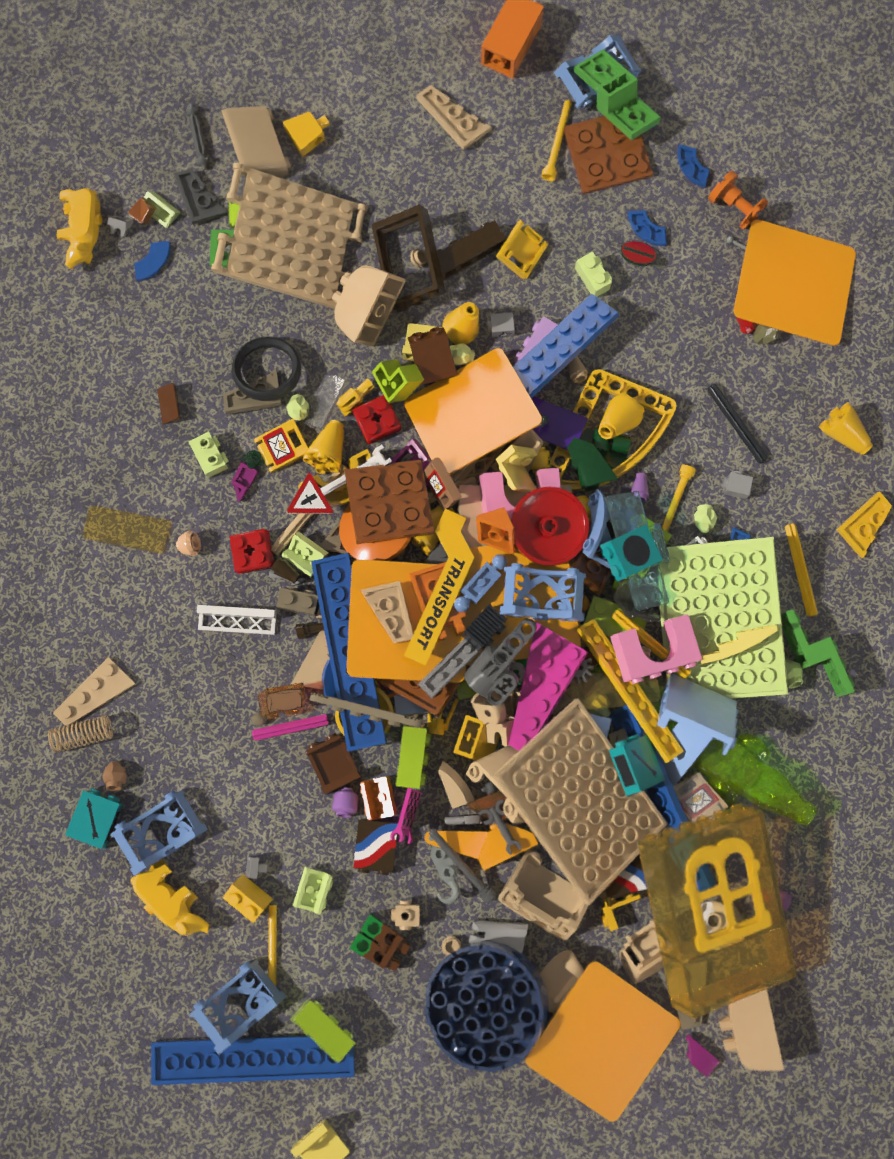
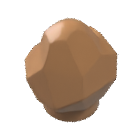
M117 761L110 762L102 775L106 789L119 791L127 781L126 770Z

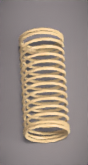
M103 715L101 718L98 717L97 720L93 718V721L89 719V721L85 720L84 723L83 721L80 724L76 722V725L72 723L71 726L68 724L67 727L64 725L63 728H52L48 731L49 744L54 753L65 751V749L69 750V748L81 747L82 745L86 746V744L98 743L99 740L102 742L103 740L113 738L111 721L107 715ZM99 720H100V723H101V726H102V730H104V731H103V734H102V731H101V728H100ZM95 722H96V725H97V728H98V732H100V733H97V730H96V727H95ZM86 723H87V725H88V729H89V732H90V737H89V735H88ZM77 724H78L79 729H80V732H81V736H82L81 738H80V736H79ZM82 725L84 727L86 737L83 734ZM73 726H74L75 731H76V734H77V740H76L75 735H74ZM64 727H65L66 732H67V735H68V739H69L68 742H67V739H66V736H65ZM69 727L73 736V742L70 737ZM60 729L64 737V744L61 738ZM52 733H53L54 738H55V741H56V747H55L54 742H53V739H52Z

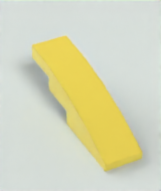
M777 625L737 631V640L718 643L719 651L701 654V664L724 659L758 644L778 630Z

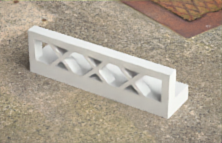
M197 605V613L199 614L198 630L275 635L277 616L275 610ZM204 615H209L216 622L209 627L203 626L202 620ZM225 617H231L235 623L230 628H225L220 621ZM244 618H250L254 625L249 629H244L239 623ZM264 619L272 620L271 630H262L258 624Z

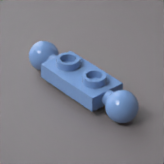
M496 555L492 560V566L486 562L460 591L465 596L458 597L454 602V607L458 612H466L470 607V601L476 604L499 579L501 574L498 570H503L508 564V560L504 555Z

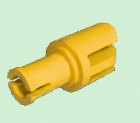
M367 378L356 389L350 388L335 401V404L342 411L343 415L347 416L363 402V397L374 389L375 386Z

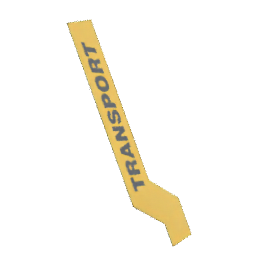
M448 509L444 510L435 532L449 558L404 654L405 657L425 666L474 560V556L461 533L466 517Z

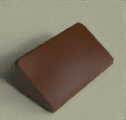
M170 383L157 388L162 424L181 422L176 385Z

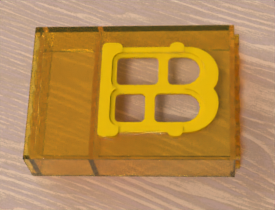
M735 804L730 806L728 810L714 811L711 816H700L696 818V821L682 822L679 824V827L662 829L661 833L647 834L644 836V839L637 841L671 1006L695 1019L797 977L763 811L756 810L754 807H744L742 804ZM738 852L745 859L749 884L730 891L725 872V861L730 854ZM704 863H712L716 868L719 883L715 887L699 892L696 882L697 869ZM751 894L756 912L755 916L736 923L732 907L733 900ZM721 895L727 927L708 934L701 903L703 900Z

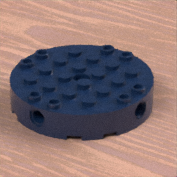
M477 942L464 946L448 955L438 964L427 984L425 992L426 1007L424 1010L427 1025L430 1026L434 1036L433 1039L446 1056L467 1069L497 1072L517 1064L531 1052L546 1028L549 1003L544 982L534 965L523 954L507 945L496 942ZM483 1002L487 1003L488 1010L484 1008Z

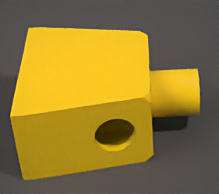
M311 112L283 122L286 133L302 157L325 140L322 129L330 125L325 115L316 120Z

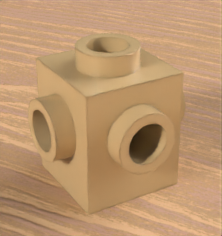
M409 900L400 901V904H396L395 909L391 911V921H395V926H399V930H411V926H419L420 904H412V901ZM407 912L409 917L404 918L402 913Z

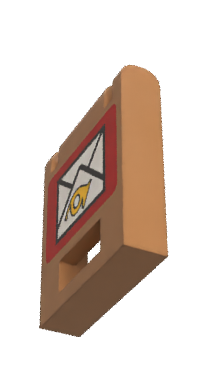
M439 457L434 458L423 473L428 486L444 512L445 509L452 508L462 496Z

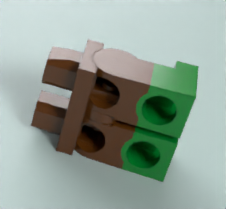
M370 913L349 949L375 963L382 969L386 967L396 971L401 961L392 955L396 950L406 955L411 945L403 939L402 934Z

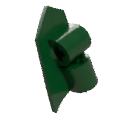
M585 429L580 439L594 444L610 467L616 468L626 461L631 437L619 435L611 439H604L599 435V429Z
M575 437L567 448L574 472L577 473L583 492L598 488L600 483L618 480V477L594 444Z

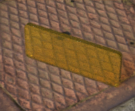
M90 506L82 536L89 540L162 554L165 549L170 522L163 519Z
M605 672L595 673L592 677L586 676V683L580 679V684L576 685V679H573L570 684L572 699H579L587 711L627 705ZM649 675L643 677L644 681L638 682L639 686L650 702H658L660 700L658 677L652 679L649 678Z

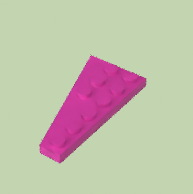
M537 622V630L533 635L509 740V745L518 751L544 728L588 653Z

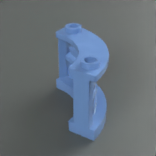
M609 35L602 43L591 50V55L586 58L582 55L575 59L565 60L554 72L557 79H562L576 101V108L584 107L587 109L596 103L597 92L574 72V66L602 49L619 63L626 60L630 67L628 71L638 78V74L642 70L625 47L624 40L620 35ZM616 48H618L619 51H620V53L622 54V55L619 56L618 58H617Z
M596 489L590 496L587 504L591 511L592 520L587 540L584 542L581 551L587 557L610 568L604 555L599 557L595 554L599 544L602 545L612 540L606 522L613 518L616 526L621 531V535L636 529L639 519L631 507L625 505L623 508L607 499L601 490Z
M512 563L511 567H504L506 572L504 606H500V614L518 618L532 617L534 620L548 621L549 618L559 619L560 621H584L582 604L586 574L579 572V569L567 568V571H548L525 568L523 564ZM516 574L521 575L524 579L523 582L517 580V584L522 590L515 588ZM529 576H533V577H536V578H534V579H532V580L530 581ZM552 578H559L560 580L557 583ZM575 579L574 593L566 594L564 592L572 586H566L564 583L566 580ZM542 582L549 585L558 595L551 598L546 603L544 609H540L536 598L528 593L533 587ZM514 592H515L516 594H518V596L516 597L515 602H514ZM524 597L530 599L533 602L532 607L526 606V602H528V600L524 599ZM571 597H574L573 610L569 600ZM561 600V602L557 603L559 608L556 610L553 609L551 604L555 601Z
M175 790L164 796L165 800L128 823L126 821L119 823L115 826L116 830L110 834L112 838L116 839L132 868L130 870L134 876L208 830L204 823L201 824L183 795V790L177 793ZM175 801L178 802L184 812L179 818L175 817L178 808L175 811L169 809L170 805ZM164 808L165 814H154ZM185 816L187 817L192 827L189 826L186 822L182 821ZM144 820L141 829L135 826L136 824ZM152 821L172 823L167 833L169 845L166 847L156 840L145 841L147 830ZM178 826L179 828L176 831L180 832V836L174 838L171 834L173 829ZM129 830L134 831V836L129 838L131 840H138V843L130 846L124 833ZM155 844L157 849L155 852H150V847L145 849V845ZM135 848H138L140 861L133 851Z
M257 959L252 963L249 961L244 963L239 968L241 971L206 1001L203 998L193 1006L195 1010L189 1014L191 1018L194 1016L216 1045L214 1049L218 1055L287 997L282 990L279 991L258 964L259 961ZM251 971L260 980V984L256 989L251 988L254 985V978L251 982L245 980L246 975ZM239 979L240 986L229 987ZM262 986H264L267 989V991L270 993L272 997L260 991ZM221 994L219 1004L211 1002ZM228 995H250L245 1007L248 1019L245 1020L243 1017L235 1014L225 1017V1005ZM254 997L257 998L254 1002H257L259 1005L257 1009L250 1007ZM211 1007L213 1014L208 1016H218V1021L211 1023L203 1011ZM229 1019H235L237 1021L236 1027L232 1028L230 1026L231 1022L226 1024L225 1021ZM219 1025L221 1034L218 1032L215 1026Z

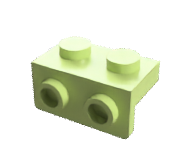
M299 531L294 534L289 548L282 553V557L310 577L314 575L311 561L326 558L328 555L327 551Z
M305 867L293 906L321 915L322 910L326 907L327 893L333 884L332 875Z

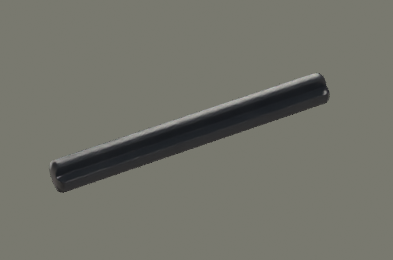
M715 383L710 385L707 389L708 393L759 464L766 461L768 456L720 388Z

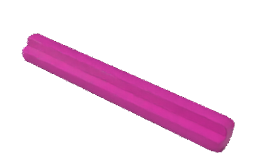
M326 714L254 729L252 736L254 741L327 726L329 725V720Z

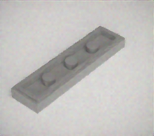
M464 638L418 685L433 698L480 651H477Z

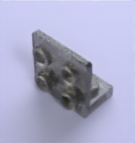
M628 579L620 580L613 600L624 612L625 616L630 618L640 617L649 623L653 621L660 622L661 620L652 608L658 592L656 587Z

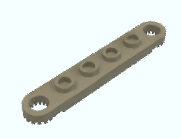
M312 692L309 699L332 706L331 710L343 713V709L351 711L350 715L362 717V714L370 715V720L381 722V718L389 720V725L400 727V723L424 729L425 721L420 719L415 721V718Z

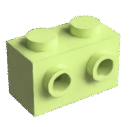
M591 252L576 261L575 269L589 292L598 297L610 290L612 277L608 271L605 272L601 259Z
M207 432L189 441L207 478L228 469L226 465L229 462L224 452L220 453L218 449L220 443L216 435L212 437L210 432Z

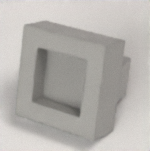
M115 215L108 218L107 225H110L111 234H116L117 228L121 230L120 236L124 237L127 235L129 228H131L133 220Z
M257 857L247 858L246 877L257 878L258 872L267 873V864L259 863V858Z

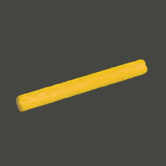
M795 523L785 526L806 615L809 617L818 614L797 527Z
M619 609L613 613L612 618L627 631L636 628L639 641L650 648L662 661L667 658L669 651ZM680 666L678 667L679 671L676 672L682 678H686L691 673V670Z

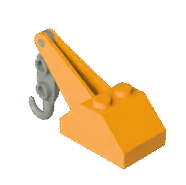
M496 823L489 826L491 829L489 831H437L455 852L477 858L483 870L538 844L532 832L507 823L505 825L512 838L521 845L519 850L517 845L512 844L510 846L511 855L506 851L507 843ZM428 831L425 834V841L432 846L431 858L441 879L452 889L451 897L444 898L441 894H437V897L443 903H453L457 900L460 893L457 883V869L451 858L433 840Z

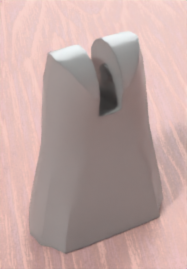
M473 921L472 929L485 932V937L470 934L469 943H501L523 954L528 929L527 923Z

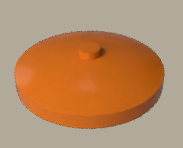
M350 503L340 520V540L345 550L356 560L390 561L404 551L412 538L356 545Z

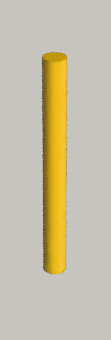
M269 905L268 977L276 986L277 905Z

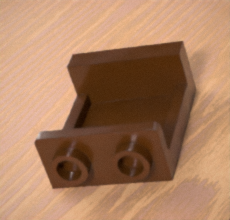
M435 327L428 332H417L408 337L414 363L424 378L420 385L457 375L444 328Z
M336 733L326 737L327 741L321 744L317 741L309 745V750L305 751L325 795L361 778L350 752L347 751L346 743L341 734L338 736Z

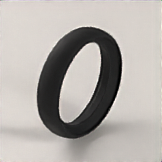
M270 336L255 338L244 344L237 351L232 363L233 380L238 389L252 399L259 401L277 400L289 394L297 385L301 376V360L294 347L283 339ZM273 347L280 349L292 361L290 377L278 388L258 390L249 386L241 376V367L245 358L260 348Z

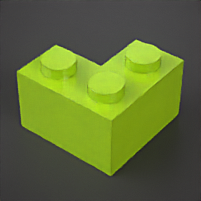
M398 359L381 361L372 371L388 403L406 400L424 381L416 364L401 366Z

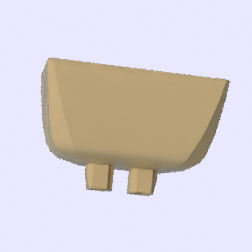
M367 265L359 267L350 276L343 275L340 284L345 286L343 292L336 291L332 297V300L337 303L335 307V322L337 326L354 343L374 346L406 279Z
M758 981L730 994L727 1000L729 1016L718 1019L721 1032L732 1030L733 1037L723 1039L725 1051H736L742 1065L750 1070H784L766 985L762 981Z

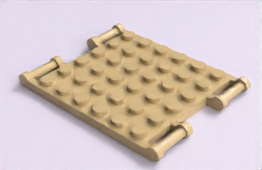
M234 163L230 192L227 193L226 200L238 204L239 210L233 237L224 233L218 234L217 240L219 243L211 271L335 309L337 303L332 300V297L338 289L339 279L341 280L343 275L350 276L352 274L341 272L347 240L362 241L361 231L368 206L246 167L241 163ZM241 174L246 177L242 196L240 197L237 195ZM355 211L358 214L354 233H351L349 229L352 214ZM226 244L231 247L225 268L222 266Z

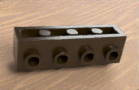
M495 220L484 223L480 229L470 231L465 234L464 238L454 240L448 247L437 250L443 281L503 246L506 237Z

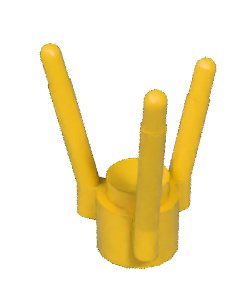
M455 698L445 723V719H441L442 713L439 718L433 717V721L431 713H427L426 727H429V733L444 735V730L448 731V725L458 703V698Z

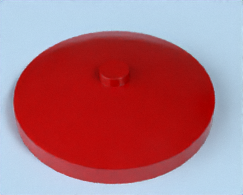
M542 487L526 494L515 506L510 520L514 527L516 548L525 558L540 565H559L574 558L583 548L589 532L588 516L582 503L572 493L558 487Z

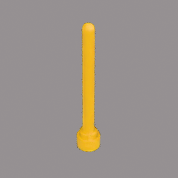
M570 100L564 102L548 165L542 171L541 177L544 180L555 181L557 171L555 164L564 134V126H566L571 108Z
M682 464L679 471L681 479L661 527L667 532L686 484L691 477H694L696 469L689 465Z

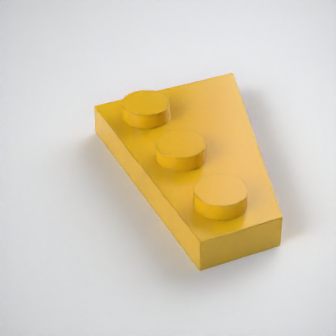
M877 492L836 529L861 558H864L867 548L873 542L878 528L883 524L892 505L881 492Z

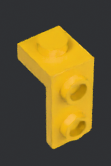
M640 894L626 895L618 901L613 898L611 899V907H607L605 901V905L601 906L604 914L601 916L604 927H608L610 931L619 929L612 909L641 899Z

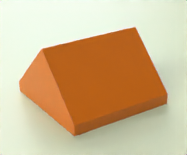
M505 507L477 515L478 542L514 555V527Z

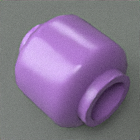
M343 787L341 791L335 792L332 810L336 813V816L351 818L357 812L359 796L353 792L352 788Z

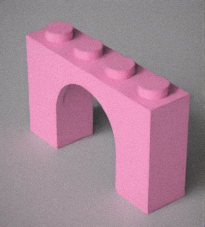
M559 468L540 469L535 472L537 489L542 487L561 488ZM502 472L481 474L479 481L483 513L505 507L511 520L515 507L505 497Z
M688 614L663 622L670 649L667 658L662 663L654 662L644 654L636 628L610 636L624 682L638 683L644 681L643 677L648 675L650 679L661 676L662 671H667V674L679 671L678 667L684 666L685 669L696 666L695 662L702 660Z

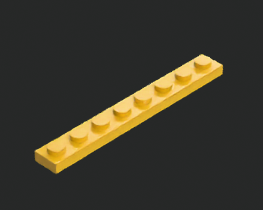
M595 619L580 626L577 632L664 761L667 763L684 752L668 727L666 726L664 729L657 725L659 714L639 684H632L631 681L624 682L614 647Z

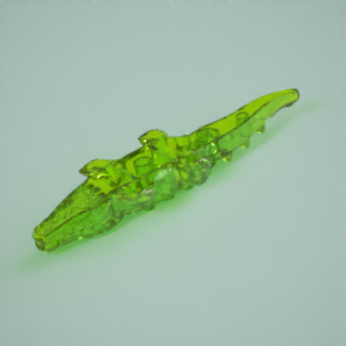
M594 666V669L590 670L592 674L601 675L609 679L601 666ZM638 682L659 714L662 698L654 695ZM669 719L666 726L668 727L670 732L674 729L678 722ZM742 734L735 737L737 738L733 749L727 751L726 755L723 754L724 742L713 738L692 764V767L709 777L708 784L723 799L727 806L735 807V803L738 801L737 798L743 796L756 806L778 815L790 817L801 825H808L815 818L817 813L816 807L802 796L784 774L764 764L763 759H766L771 752L758 736Z

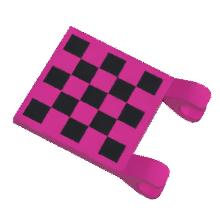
M412 788L407 789L398 826L391 833V840L394 841L395 835L399 834L400 843L405 840V836L409 838L407 844L410 845L413 842L411 830L421 796L420 791Z

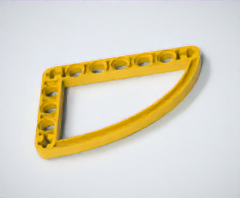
M597 369L590 374L573 411L574 413L578 414V410L581 407L587 408L588 414L584 417H587L589 421L602 391L616 396L623 392L627 393L630 389H636L638 395L632 398L645 409L662 415L660 422L644 444L626 461L612 469L619 478L638 464L655 446L668 427L677 405L670 397ZM598 375H601V379H602V380H599V381H598L597 388H596V387L594 386V384H595V378H594V376H595V377H598ZM615 381L619 382L621 388L613 390L610 384ZM588 391H593L596 397L590 400L586 398L585 394ZM653 396L656 401L650 405L645 402V398ZM659 399H660V400H662V401H661V404H662V405H659V408H657V405H658V402H659ZM667 404H671L670 408L672 409H668V411H665L664 406H666ZM557 446L550 460V468H559V471H561L559 472L560 485H571L572 492L583 491L579 481L561 480L571 459L568 450ZM563 457L565 459L564 465L557 466L554 462L555 459ZM612 481L600 483L599 487L606 485Z

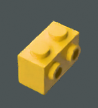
M244 874L231 885L223 896L231 906L236 908L252 923L261 916L273 900L272 897Z

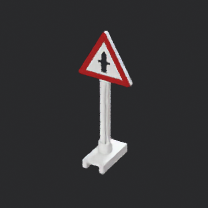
M380 445L375 448L371 458L357 468L376 465L386 466L392 460L390 458L385 460L384 455L381 454L384 447ZM308 473L286 513L332 514L333 509L325 495L346 483L345 475L320 488L312 474Z

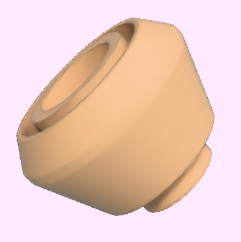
M189 530L178 538L176 546L182 554L196 556L201 550V541L197 533Z

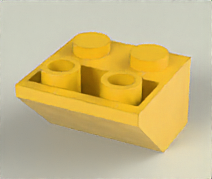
M466 715L453 753L477 761L495 752L500 733L497 734V743L487 742L486 724H483L477 718Z

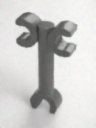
M499 800L490 809L481 810L479 815L483 813L489 815V819L483 822L485 825L491 823L492 819L495 821L507 843L506 851L511 855L510 846L515 844L520 850L521 845L512 838L500 814L505 815V813L499 809V805L504 800Z

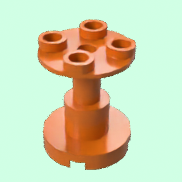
M731 170L724 176L725 179L715 186L708 200L713 205L720 199L730 207L735 205L746 215L739 226L742 230H745L752 221L759 217L757 213L760 210L762 211L769 202L763 198L755 206L750 204L742 197L743 191L734 184L738 174Z

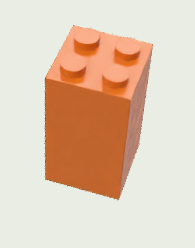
M506 0L481 46V64L513 79L542 26L544 6L537 1Z

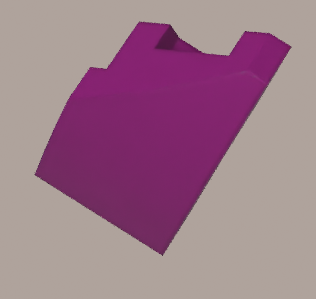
M241 462L233 477V481H231L237 495L236 499L239 502L243 500L259 473L258 470L244 462Z
M687 1035V1058L696 1069L708 1078L720 1061L690 1035Z

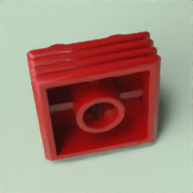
M384 395L352 410L368 445L402 430L391 403L387 402ZM375 416L381 417L379 423L373 421Z
M259 529L229 537L235 573L244 574L272 568L274 559L268 530ZM251 548H254L255 551L252 552V555L249 554Z

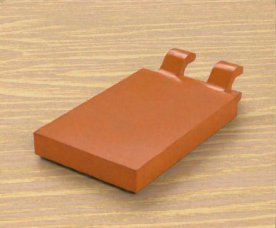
M446 562L409 573V578L422 614ZM454 604L437 639L438 642L446 640L447 635L444 630L446 627L453 625L456 636L463 634L465 631L461 619L466 618L465 612H458Z

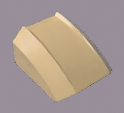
M443 761L438 772L452 809L475 801L465 781L451 766Z

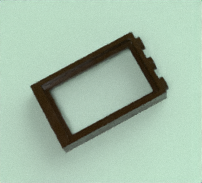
M420 204L371 224L380 268L393 274L385 235L418 221L420 224L433 286L400 299L397 298L392 308L397 312L406 311L411 306L422 305L424 301L437 299L440 295L446 293L429 213Z

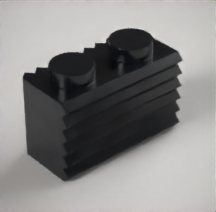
M489 604L463 632L462 637L474 646L477 651H480L483 647L486 648L493 643L492 637L496 633L500 635L507 627L504 625L507 618Z

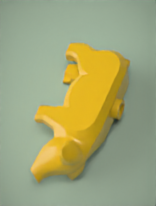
M88 188L77 191L67 189L60 192V200L62 202L68 201L64 204L63 209L64 215H69V227L57 230V239L67 240L71 243L67 250L65 265L71 270L82 262L90 264L93 258L92 250L98 240L99 225L102 224L100 201L97 197V192Z
M163 859L152 865L149 871L141 872L131 878L135 893L146 904L144 909L151 916L155 914L160 921L180 935L189 936L197 932L209 933L210 924L190 911L193 902L198 899L196 894L186 886L176 891L172 886L165 883V877L172 871Z

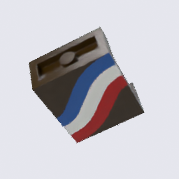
M359 819L353 868H358L360 873L378 870L377 874L389 875V872H393L397 834L394 841L390 839V835L397 828L398 823Z
M641 852L600 894L602 901L606 900L607 907L612 906L611 899L643 891H645L646 898L654 897V884L644 853Z

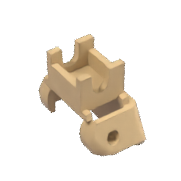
M508 684L502 685L504 689L508 686ZM516 687L504 702L498 706L490 704L487 698L478 693L472 698L471 704L479 721L486 724L487 742L497 743V734L500 733L502 745L510 746L509 740L515 718L514 712L517 710L521 692ZM495 691L492 692V697L495 700L502 699L500 694H497Z
M652 919L649 921L650 924L633 935L625 937L627 943L620 950L619 957L623 968L634 984L661 970L688 949L677 932L668 923L663 922L659 924L657 922L655 924ZM664 931L673 943L669 944L660 932ZM632 950L641 962L637 967L628 955Z
M565 950L557 954L540 972L548 996L549 1012L552 1013L559 1009L584 972V969L571 950Z

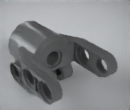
M528 618L522 620L499 647L494 645L487 646L465 672L464 677L468 685L475 692L487 698L490 704L495 706L502 704L524 678L526 669L523 664L515 662L514 657L535 634L537 630L536 623ZM525 623L529 624L532 627V632L525 633L522 625ZM511 638H517L520 641V646L513 647L510 643ZM516 669L519 670V673L517 675L514 673V670ZM506 682L508 686L504 689L502 685ZM495 691L497 694H500L502 699L495 700L492 697V692Z

